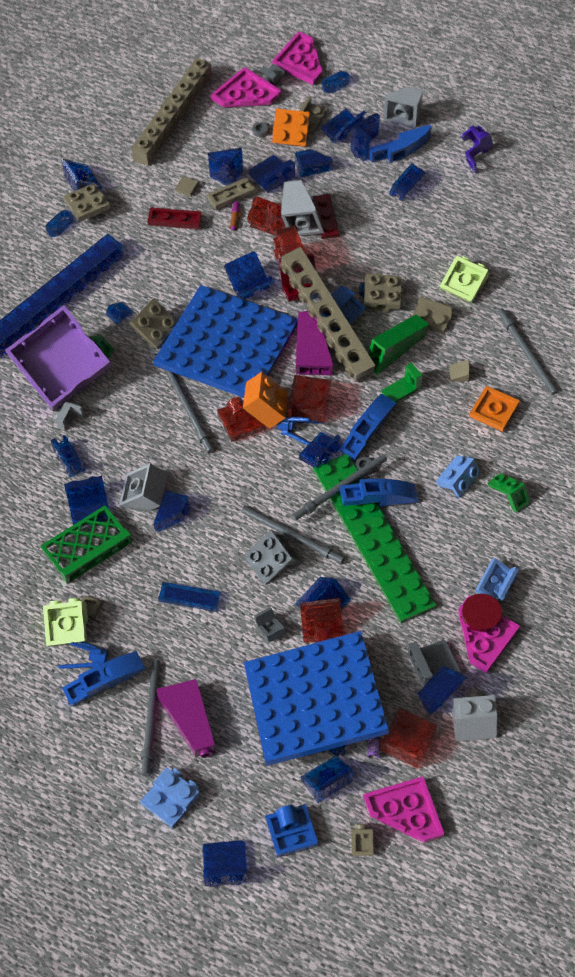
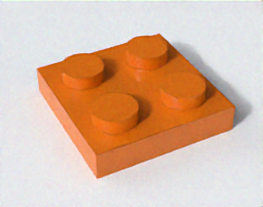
M276 108L272 143L306 147L310 112Z
M486 386L470 411L469 417L503 432L519 406L520 400Z

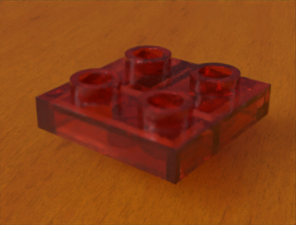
M255 196L247 217L250 227L277 237H283L285 234V223L281 216L282 205Z
M240 397L230 399L226 407L217 410V415L231 442L266 430V426L243 409L244 400L242 401Z
M339 598L299 603L304 643L313 641L317 643L343 636Z

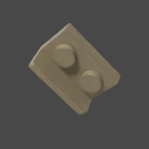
M308 96L306 101L302 102L300 111L310 112L308 134L314 135L327 113V109L312 104V97Z
M420 296L418 306L413 315L417 314L429 324V329L444 334L452 319L453 308Z

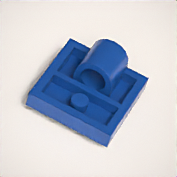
M306 804L297 807L286 805L280 807L276 813L265 816L277 858L318 846Z

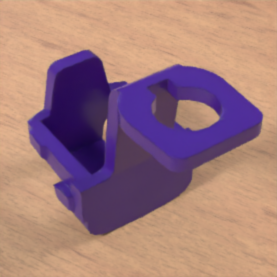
M472 125L461 137L464 142L471 139L475 144L465 152L468 165L476 174L478 173L477 165L472 158L480 152L482 154L488 152L493 147V142L490 134L481 126L475 127Z

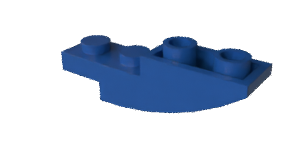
M431 125L399 133L398 140L371 147L369 149L371 163L387 158L392 163L414 153L430 139Z
M381 393L350 430L349 436L339 451L349 455L351 459L356 461L397 403Z
M360 479L359 484L340 486L343 506L380 502V506L418 502L415 484L406 481Z
M135 651L109 660L78 675L77 680L67 684L62 689L69 704L73 707L108 687L111 689L146 670L138 652Z

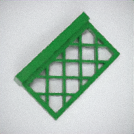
M105 505L40 547L62 575L66 584L130 545L132 539L128 530L122 527ZM106 513L108 516L107 522L97 521L98 516ZM86 524L93 525L91 533L81 532L82 526ZM96 526L106 527L105 535L94 533ZM109 527L117 528L120 533L115 536L108 535ZM76 535L75 543L65 542V537ZM79 537H90L89 544H78ZM93 538L103 539L101 545H92ZM52 545L60 546L58 553H52L47 548ZM63 546L74 547L72 555L62 554ZM77 548L87 549L84 556H75ZM60 558L70 559V564L62 569L59 565Z

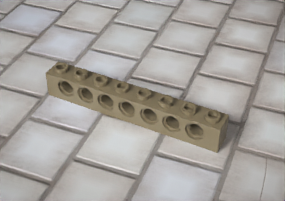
M196 57L133 145V161L149 166L211 78V62Z
M299 247L283 255L280 264L283 273H287L290 277L291 286L298 290L299 298L302 303H306L310 316L312 318L315 317L318 322V329L321 333H325L328 345L335 349L336 357L340 363L343 362L348 377H352L356 382L373 373L375 369L374 362L302 248ZM301 269L302 272L297 273L294 270ZM309 283V284H311L312 286H311V287H305L304 284ZM319 298L321 301L314 302L312 299ZM322 313H329L330 316L324 317ZM336 327L340 331L333 332L331 328ZM346 342L349 344V346L343 347L340 345V343ZM356 357L359 361L352 362L350 358Z

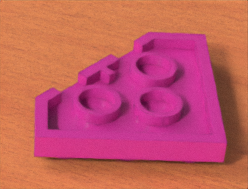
M300 31L294 35L272 60V64L277 65L286 73L311 85H314L322 76V68L319 64L313 38Z
M243 67L211 94V100L222 107L271 105L281 96V90L246 67Z
M462 604L458 609V615L469 663L487 674L519 631L520 626L502 615L500 623L493 630L488 632L473 631L462 619Z
M423 776L363 794L370 817L423 843L444 837L443 828Z

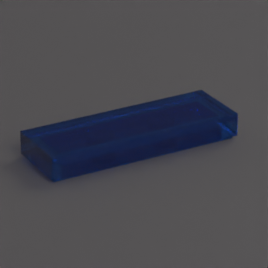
M162 582L158 602L217 612L221 593L219 591Z

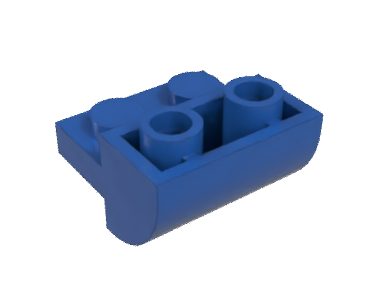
M339 285L331 293V296L351 325L366 308L354 297L355 293L347 287ZM322 313V316L329 317L330 314Z

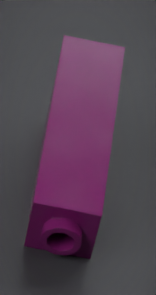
M298 311L296 375L332 376L333 363L324 334L318 329V322L315 317L312 318L308 311Z
M193 679L156 689L161 705L194 756L207 758L216 752L197 680Z

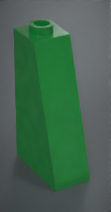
M415 314L373 338L368 354L375 364L374 373L379 375L424 338L429 324Z

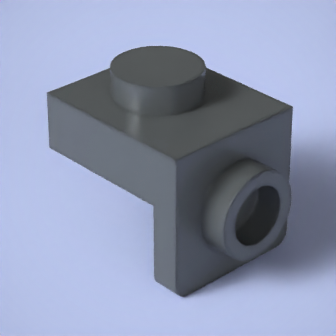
M272 64L269 68L263 65L260 69L263 75L262 78L276 86L286 74L284 70L275 64Z
M271 607L254 616L259 632L268 642L286 634L284 626L276 619Z

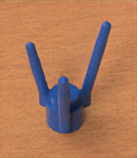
M286 416L284 420L277 424V429L282 430L281 435H287L303 444L312 446V443L289 431L294 429L295 422L324 424V420Z
M72 641L70 643L72 646L90 651L89 660H92V663L59 665L58 668H94L106 662L108 649L96 647L86 642L76 643Z

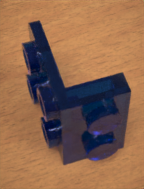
M346 108L324 124L321 130L333 143L338 140L342 142L350 131L354 133L360 127L359 125L365 120L364 116L367 112L364 110L354 117Z
M378 113L369 115L366 119L351 127L350 150L356 158H360L363 162L369 159V141L379 135L380 115Z
M272 155L249 169L248 172L267 193H270L283 185L284 182H288L295 177V163L291 159L283 163L275 155Z
M254 251L224 265V269L238 298H250L255 295V291L259 289L260 292L270 288L269 284L274 283L272 276H266L260 260Z
M92 476L88 479L74 480L64 484L73 525L105 505L109 509L102 476ZM106 513L98 516L97 521H107L108 516Z
M244 841L205 843L202 846L205 886L219 887L228 884L241 885L248 883Z

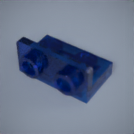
M321 431L299 454V459L315 468H318L321 464H326L333 453H337L340 449V435L337 434L334 438H331Z

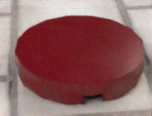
M480 593L467 598L463 603L461 614L464 623L470 626V629L477 632H488L500 623L502 609L497 599L491 595Z

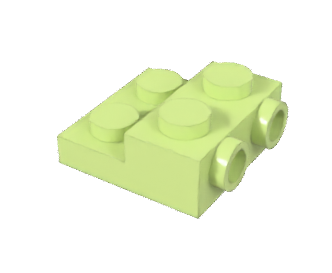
M456 256L440 285V289L473 303L478 291L483 288L489 276V271L486 266L480 263L476 265L465 256H462V258Z
M81 598L69 599L68 603L51 601L50 605L43 606L47 646L70 644L72 641L76 643L87 641V604L81 601Z

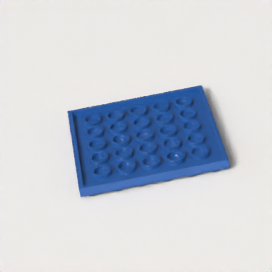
M200 285L153 360V364L159 368L244 398L247 381L260 372L269 376L298 324V318Z
M361 631L244 662L266 766L389 734Z

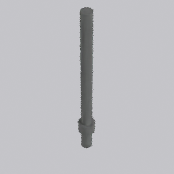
M503 308L499 309L497 313L503 320L506 330L510 331L551 395L557 393L558 390L515 327L514 320L509 318Z
M164 369L197 432L198 440L200 443H203L207 453L214 452L210 436L203 429L175 374Z
M382 454L313 501L309 500L303 504L301 509L292 514L293 519L297 521L307 513L311 514L314 512L316 507L339 493L341 485H351L387 461L386 455Z
M246 506L241 511L243 514L320 553V556L326 559L330 558L340 564L345 559V557L332 551V548L326 545L322 546Z
M152 660L144 749L141 750L142 776L150 775V765L154 755L152 743L157 701L156 689H158L160 669L159 660Z

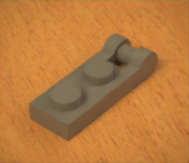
M246 177L207 194L214 209L218 210L245 197L257 194L258 189L255 185H252L251 179Z

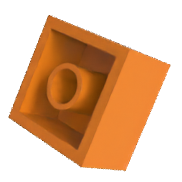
M260 372L246 382L243 409L270 429L286 418L288 392L285 388L274 382L271 377Z

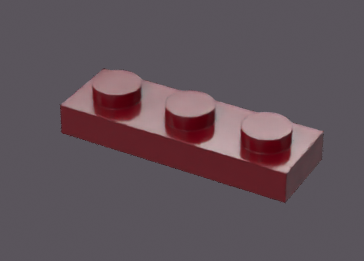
M330 194L313 196V203L324 229V233H321L322 239L339 237Z
M150 207L147 222L148 225L200 229L202 211Z

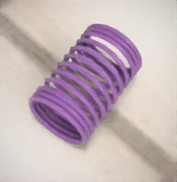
M379 738L368 739V758H370V755H377V759L380 757Z

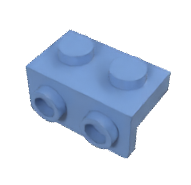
M457 455L436 480V483L442 488L453 490L456 497L461 498L481 471L474 458Z
M494 558L489 563L475 591L479 594L491 595L498 602L504 601L509 595L508 589L517 580L518 576L516 574L519 569L517 567L510 569Z

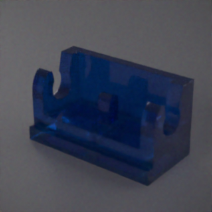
M411 163L392 184L389 195L394 196L397 193L400 196L399 200L402 201L426 172Z
M63 435V440L59 443L56 438L50 441L55 455L70 478L87 469L70 441H68L67 436Z

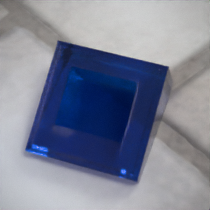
M122 302L110 304L106 311V315L116 324H119L133 313Z

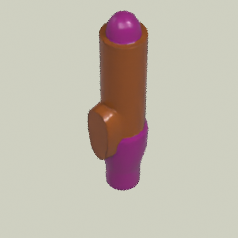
M237 201L234 202L230 224L232 231L237 229L238 219L241 216L240 203Z

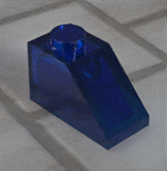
M312 149L294 152V162L300 178L333 171V160L329 156Z
M166 490L154 520L156 532H160L183 521L185 515H189L191 504H189L188 496Z

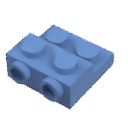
M166 767L153 782L154 786L142 798L140 803L171 828H174L198 800L200 794L198 791L199 787L193 781L189 780L186 782L182 779L183 775L176 768L170 770Z

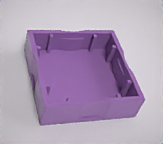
M65 305L46 318L35 330L25 334L5 350L10 359L52 411L59 408L112 367L107 357L94 341L84 333L81 325Z

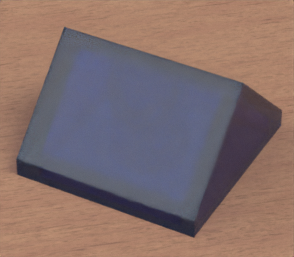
M242 147L209 152L210 178L226 186L234 183L243 173Z
M64 158L61 160L64 177L73 191L94 182L99 190L102 189V186L88 165Z
M319 577L295 605L326 627L351 599L335 578Z
M442 666L417 693L425 711L429 715L434 713L467 677L448 667Z
M334 756L300 778L316 802L319 803L352 783L353 770Z

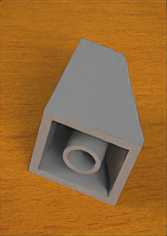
M302 181L284 182L281 216L289 235L303 236L324 233L316 208Z

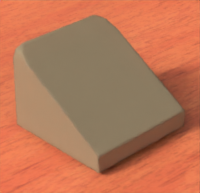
M469 360L450 365L451 382L469 381Z

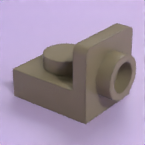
M365 823L355 824V827L350 828L352 856H373L372 827H368V824Z

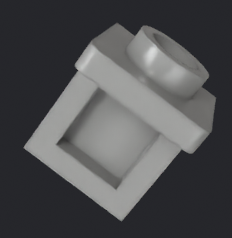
M65 402L61 411H58L55 417L58 429L65 431L72 416L83 419V408L76 403Z

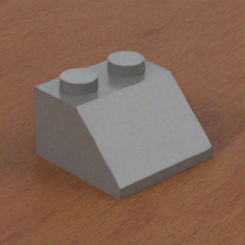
M405 87L385 95L384 120L416 127L422 113L423 91Z
M151 463L127 473L119 507L152 510L161 506L168 473Z
M495 695L453 698L451 700L455 742L497 738Z

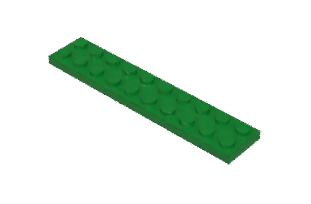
M347 454L313 467V471L325 492L357 471ZM358 479L352 484H359L360 479ZM340 492L331 497L330 501L399 622L403 623L435 609L436 604L377 503L343 506Z

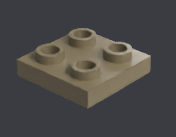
M95 182L64 195V201L78 222L110 209L108 201Z
M366 273L364 306L373 307L376 313L378 311L387 313L389 309L399 310L401 304V276Z
M153 298L129 324L156 349L172 332L177 321Z

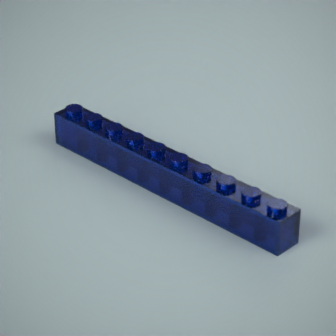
M107 233L0 320V357L5 354L7 348L25 334L32 332L34 327L40 325L50 314L57 311L61 305L68 303L77 292H82L88 283L94 282L99 274L106 272L110 265L115 261H120L124 255L123 245Z

